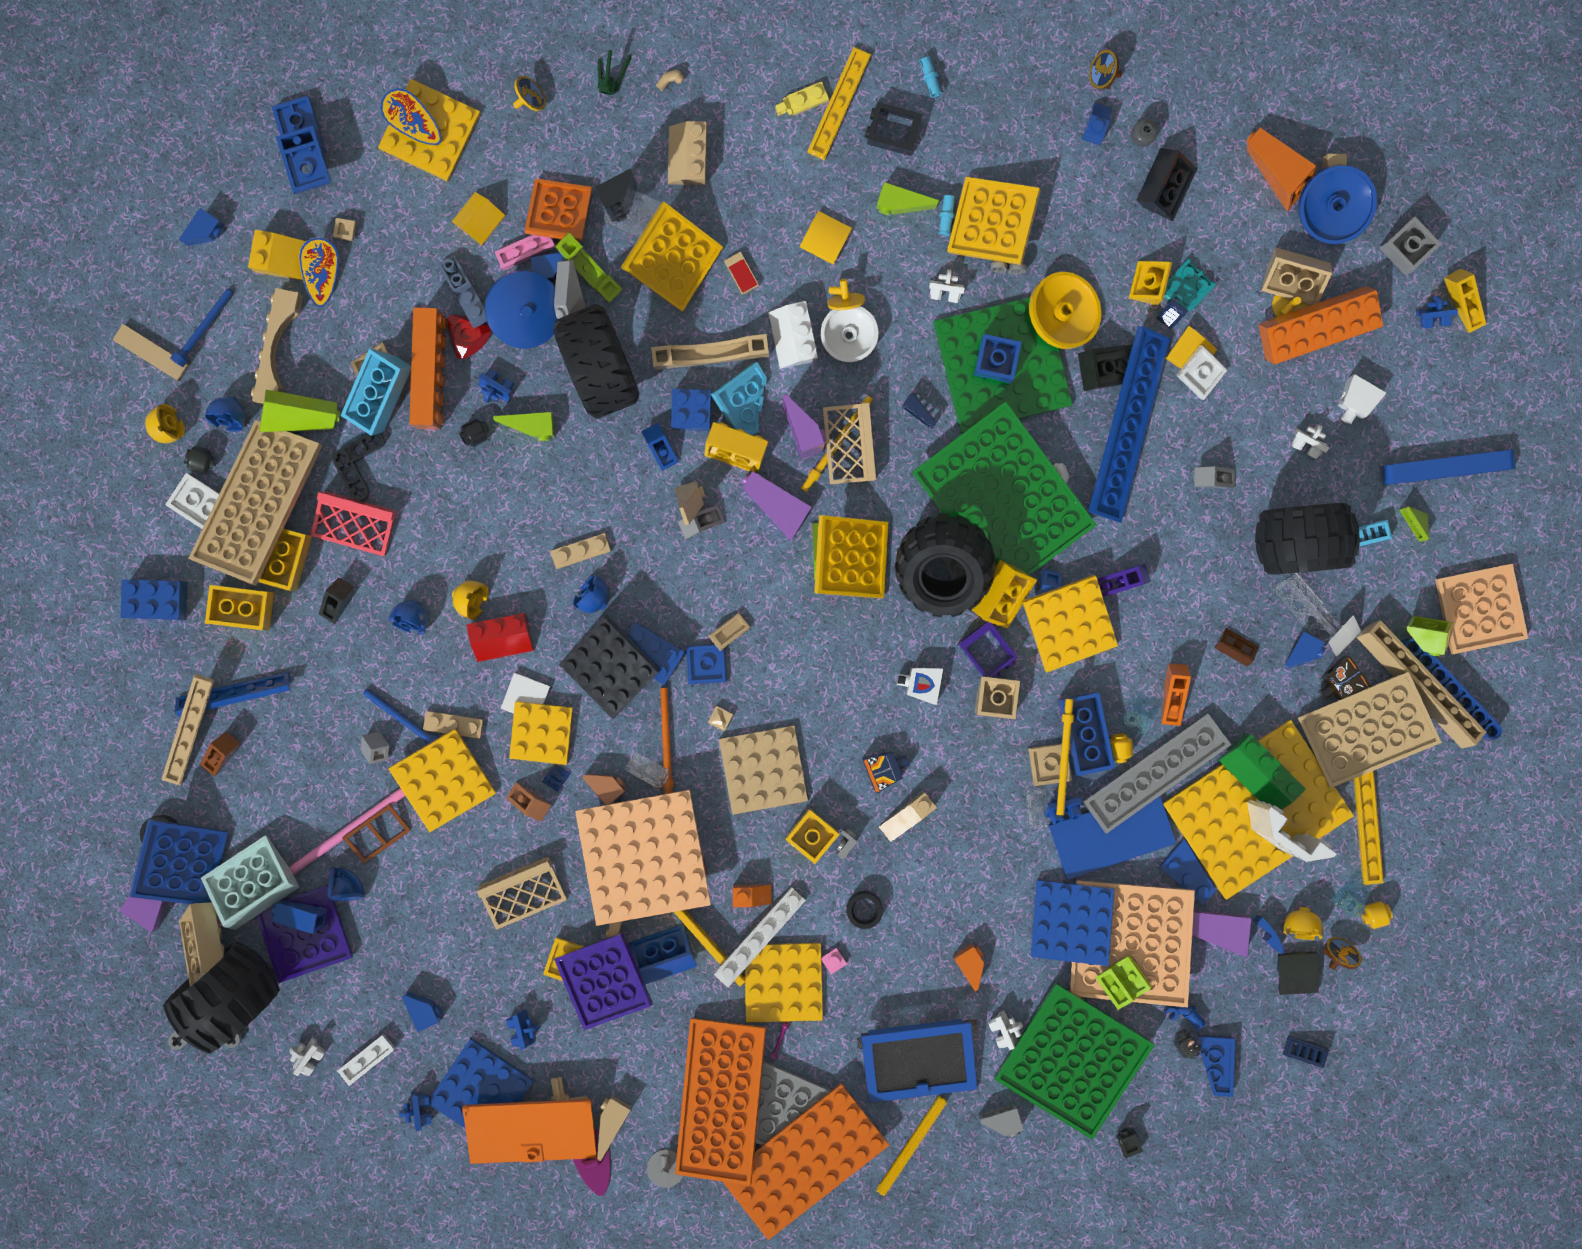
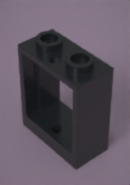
M878 102L877 107L872 108L870 119L873 120L871 127L867 126L865 138H868L867 144L911 156L922 114ZM880 112L913 120L907 144L874 136Z

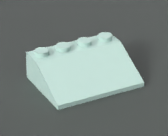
M266 835L201 877L223 927L236 930L300 888L292 871Z

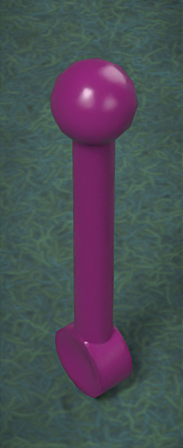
M787 1022L782 1024L783 1029L774 1051L770 1054L772 1060L777 1059V1052L783 1036L789 1028Z

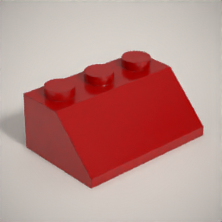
M527 613L466 624L470 645L477 662L534 651Z

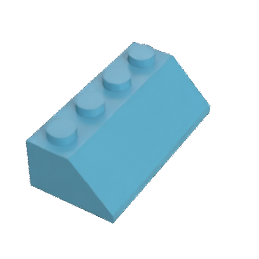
M370 348L341 416L371 436L383 433L409 376L411 365L397 356Z

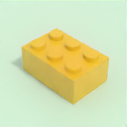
M283 528L258 582L289 591H297L312 536Z
M209 585L205 623L255 630H270L274 592Z

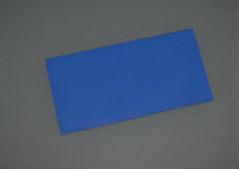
M1160 796L1107 834H1105L1089 811L1082 813L1077 820H1070L1068 818L1059 824L1048 825L1067 880L1176 844Z

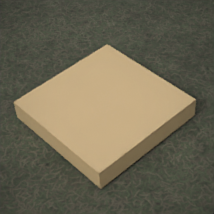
M1062 743L1028 748L1033 786L1059 783ZM1068 761L1067 782H1068V781H1072L1071 769H1070V762H1069V761Z

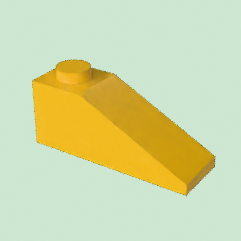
M1459 269L1444 277L1448 295L1455 308L1458 309V314L1467 331L1471 333L1486 325L1474 274Z

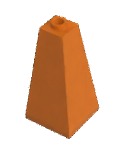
M1259 128L1256 133L1252 132L1246 141L1247 151L1284 208L1289 211L1298 201L1305 184L1315 174L1316 165L1262 128Z

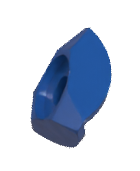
M330 867L327 895L331 900L353 901L365 898L362 883L354 873L344 868Z

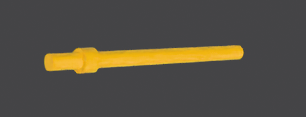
M867 395L861 404L869 403L870 405L873 399ZM858 409L850 418L852 422L858 417ZM848 422L842 431L845 433L852 424ZM842 433L837 436L834 443L838 442L843 435ZM844 436V438L840 441V443L838 444L839 447H840V445L843 443V441L845 440V438H846L845 436ZM837 447L831 452V458L838 450ZM827 452L817 466L808 473L809 477L800 488L807 493L812 484L820 478V473L828 463Z
M1073 699L1065 700V713L1062 714L1064 725L1057 815H1064L1071 724L1074 723V715L1072 714Z

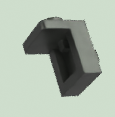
M1133 1128L1122 1129L1119 1134H1116L1125 1159L1143 1152L1138 1135Z

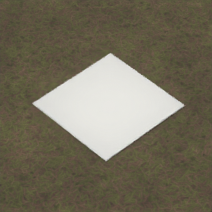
M1354 615L1329 641L1336 657L1361 632Z

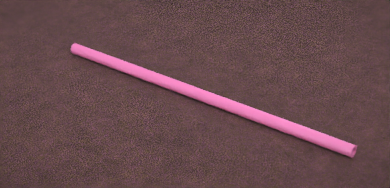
M402 789L396 790L292 864L289 868L293 875L343 841V836L388 804L393 805L405 797ZM218 917L217 925L222 927L223 925Z

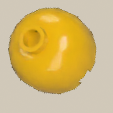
M161 404L150 410L145 418L148 435L157 442L164 444L175 442L183 437L185 426L182 419L178 422L175 414L177 410L168 404Z
M474 580L461 583L452 593L455 610L465 618L471 620L478 618L483 610H480L483 600L487 602L489 597L488 587Z
M1300 907L1299 911H1292L1286 917L1283 925V934L1288 936V933H1293L1296 935L1294 938L1303 940H1315V936H1319V939H1322L1323 923L1317 914L1311 912L1310 908Z

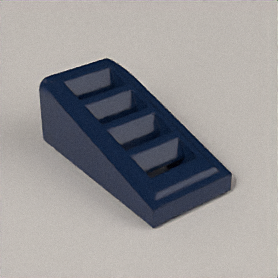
M1171 300L1161 310L1157 320L1172 329L1188 311L1175 300Z
M911 392L903 403L902 408L927 427L933 429L936 422Z
M1288 1036L1283 1055L1324 1068L1329 1050L1324 1046ZM1294 1043H1297L1295 1053H1291ZM1302 1045H1303V1046H1305V1047H1304V1050H1303V1053H1302V1056H1301V1055H1300V1051H1301V1048H1302ZM1310 1048H1312L1311 1056H1310V1058H1307V1057H1308V1054H1309V1050H1310Z

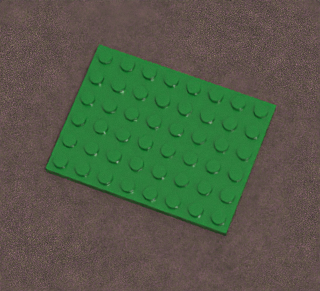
M1006 401L912 471L913 475L943 514L948 513V516L952 517L963 516L969 520V523L972 525L976 523L985 532L987 540H990L996 565L1002 560L1029 575L1097 526Z

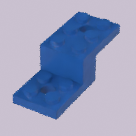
M305 96L272 106L271 108L280 134L276 136L292 192L298 194L332 183L323 155L327 151L310 97ZM295 116L301 117V122L298 125L292 124V119ZM311 165V171L308 174H304L302 172L303 166Z

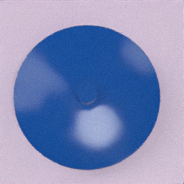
M1333 165L1318 171L1305 184L1299 197L1298 215L1303 228L1310 236L1323 243L1340 244L1353 240L1366 230L1375 215L1377 207L1375 186L1367 174L1352 166Z
M516 270L500 277L491 286L485 300V317L490 330L505 344L520 349L537 347L548 341L554 335L553 328L555 321H557L554 308L555 286L541 274L529 270Z

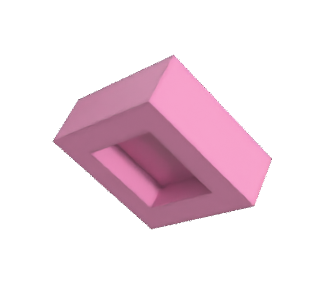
M837 947L821 957L830 974L847 965Z

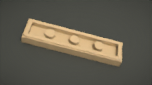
M124 324L121 325L113 338V341L177 381L182 379L190 366L187 363L184 367L179 366L170 359L171 353Z

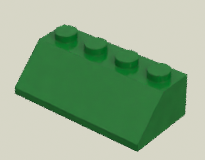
M1244 733L1218 759L1256 799L1267 804L1269 803L1272 806L1275 805L1281 810L1292 804L1306 790L1252 734Z

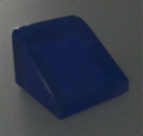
M554 764L542 782L556 792H559L571 773Z

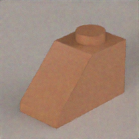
M587 773L582 777L606 805L611 804L626 791L624 787L626 784L619 776L616 778L614 775Z
M515 782L506 797L524 815L541 822L551 807V804L544 798Z

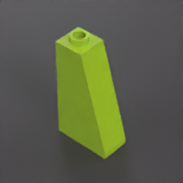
M266 389L259 431L334 429L335 422H339L340 411L337 410V402Z

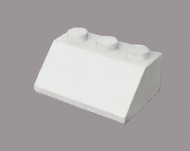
M806 301L789 304L768 312L780 369L816 362L818 357Z

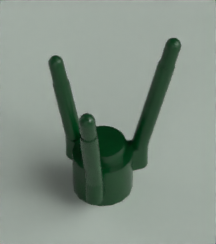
M612 50L608 51L605 76H602V60L598 59L597 88H599L600 93L614 95V91L618 92L619 84L627 69L631 55L627 56L616 83L614 78L609 76Z

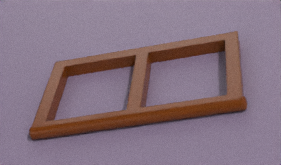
M388 804L343 836L342 839L365 864L411 831V829L392 805ZM387 810L393 814L404 828L402 832L388 842L371 824L373 820ZM367 825L382 843V846L367 857H364L349 837Z

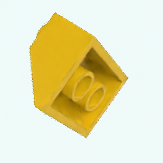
M713 422L706 440L704 456L759 474L768 441L759 435H749L742 429L735 430L729 428L725 423Z
M1000 560L995 567L994 579L987 595H984L982 601L972 611L985 621L1008 629L1021 608L1022 601L1027 598L1037 579L1012 564Z

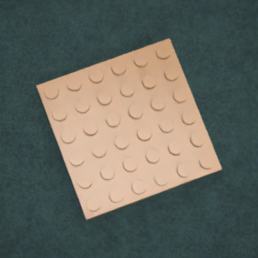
M690 790L575 811L596 926L711 905Z
M1077 880L1076 884L1115 888L1109 966L1072 962L1070 991L1079 997L1111 1000L1095 977L1130 954L1153 986L1149 991L1135 998L1133 1002L1188 1007L1195 890Z

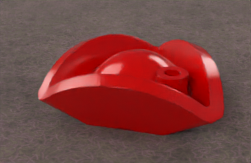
M452 314L447 318L450 341L454 353L459 359H465L478 352L490 337L491 330L487 323L474 329L467 316Z

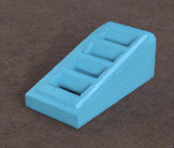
M1388 520L1359 526L1361 539L1359 546L1392 539ZM1378 526H1382L1384 536L1380 537ZM1374 527L1376 538H1372L1370 528ZM1365 529L1369 540L1364 539L1363 530Z

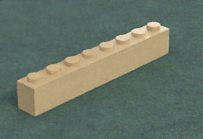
M1381 620L1367 625L1357 636V639L1393 677L1409 671L1428 714L1462 749L1477 745L1486 734V731Z

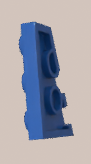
M1183 838L1161 863L1159 868L1182 888L1195 890L1194 898L1204 905L1216 890L1188 843Z
M1195 1035L1213 1095L1233 1097L1235 1038Z

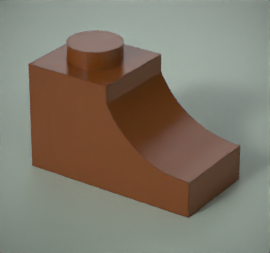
M225 731L210 743L200 765L215 777L227 761L236 753L241 743Z

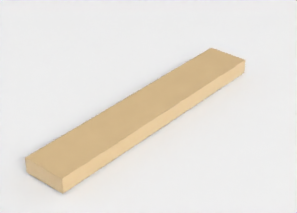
M198 674L194 675L161 780L179 786L182 784L215 680Z

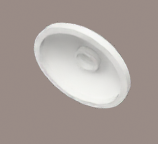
M861 306L850 310H832L827 314L821 326V341L825 350L833 358L842 362H857L866 358L873 351L878 340L876 320L868 310ZM850 332L852 333L853 337L851 339L846 338L845 334Z

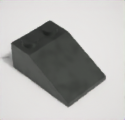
M1133 344L1097 348L1078 353L1084 391L1122 385Z

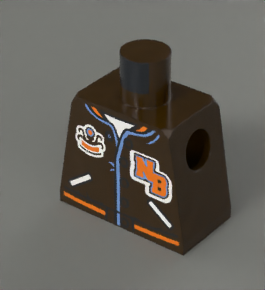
M1343 656L1322 676L1327 685L1322 687L1319 693L1324 699L1329 698L1333 694L1337 699H1344L1369 688L1370 684L1350 656Z

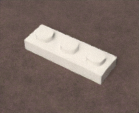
M382 1034L337 1072L350 1086L394 1051L396 1047L385 1034Z

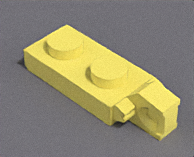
M821 81L782 99V103L775 106L778 116L788 112L789 116L796 115L828 102L829 98Z

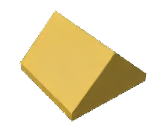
M474 192L452 220V223L480 245H483L505 215L487 198Z
M1138 261L1129 299L1153 305L1160 304L1164 298L1172 263Z

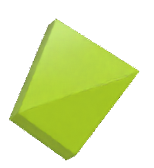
M1409 506L1399 509L1418 541H1427L1429 539L1428 514Z

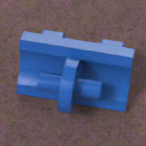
M1438 295L1432 298V302H1427V308L1431 309L1416 310V316L1420 317L1421 327L1433 328L1434 318L1439 317L1440 326H1451L1453 316L1458 315V309H1452L1451 306L1442 307L1447 306L1448 303L1447 300H1442Z
M489 369L485 375L481 373L478 377L480 379L478 386L482 387L480 392L485 395L484 401L489 403L493 399L498 402L500 398L508 403L511 399L514 382L508 378H505L502 384L496 382L499 374L492 369Z
M1058 792L1055 793V798L1050 799L1051 804H1047V811H1044L1045 817H1050L1053 824H1059L1064 821L1063 815L1056 814ZM1066 795L1064 814L1068 813L1070 820H1077L1081 816L1080 805L1082 801L1080 797L1070 799L1069 795Z
M522 1010L506 1019L507 1027L509 1029L515 1028L516 1034L512 1035L510 1039L512 1046H519L520 1050L534 1044L533 1038L536 1037L535 1030L539 1029V1024L532 1023V1019L528 1018L527 1010Z
M411 1092L412 1108L410 1109L409 1103H404V1110L399 1111V1117H405V1122L411 1123V1116H413L415 1129L420 1131L422 1130L421 1127L432 1124L431 1113H420L419 1111L420 1107L430 1106L428 1094L417 1095V1092Z

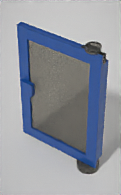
M956 1019L868 1030V1033H861V1037H857L858 1048L863 1049L869 1103L976 1090L977 1082L972 1040L979 1038L976 1019L965 1021Z

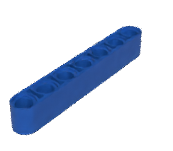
M1514 450L1381 466L1384 485L1516 469Z
M1413 638L1401 641L1407 649L1410 642L1413 644L1414 648L1411 653L1420 662L1423 656L1426 657L1427 662L1424 667L1433 676L1436 670L1439 671L1440 676L1437 680L1447 691L1450 684L1453 686V691L1450 694L1460 705L1461 700L1465 698L1466 705L1463 708L1473 718L1474 714L1478 712L1479 719L1477 723L1486 731L1482 738L1495 740L1502 735V728L1497 721L1435 656L1430 655L1429 652H1424ZM1489 726L1492 727V733L1490 735H1488L1487 729Z

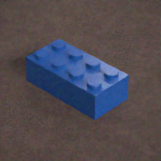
M1091 692L1058 699L1061 717L1065 713V700L1073 699L1072 714L1074 715V723L1071 724L1069 749L1073 774L1081 776L1114 769L1115 764L1100 693Z

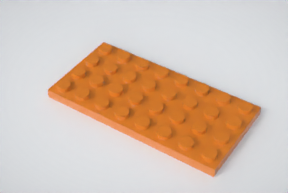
M690 1018L675 1168L676 1175L748 1186L752 1184L767 1027Z
M841 1082L755 1150L752 1184L750 1186L728 1182L723 1183L764 1236L770 1240L889 1146V1142Z

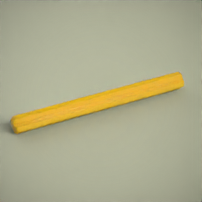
M942 1096L937 1097L878 1185V1193L885 1196L946 1106L947 1100Z

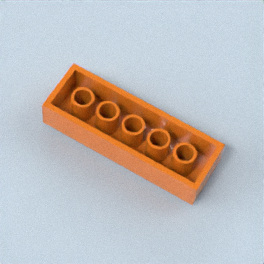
M1365 286L1259 323L1258 326L1265 359L1275 365L1383 327L1377 290Z
M413 307L409 424L417 429L440 430L441 425L444 424V414L441 413V406H444L445 397L442 394V387L445 386V375H442V368L446 366L443 348H446L447 345L446 337H444V329H447V318H444V315L437 308Z

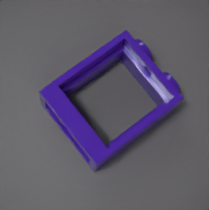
M988 621L957 644L983 677L997 678L1001 675L999 671L1004 667L1009 669L1016 663L1014 661L1017 658L1016 654L992 623ZM990 631L1008 657L986 673L967 647Z

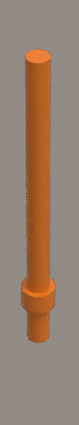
M660 688L664 766L662 788H664L665 794L672 793V788L674 787V779H672L668 688Z

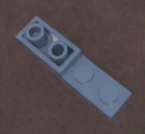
M452 255L438 263L473 328L475 329L487 322L485 306L456 256Z

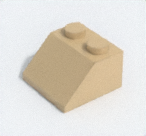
M981 676L976 696L975 714L1016 719L1020 681Z

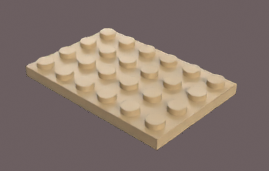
M1409 671L1297 717L1330 788L1442 743Z

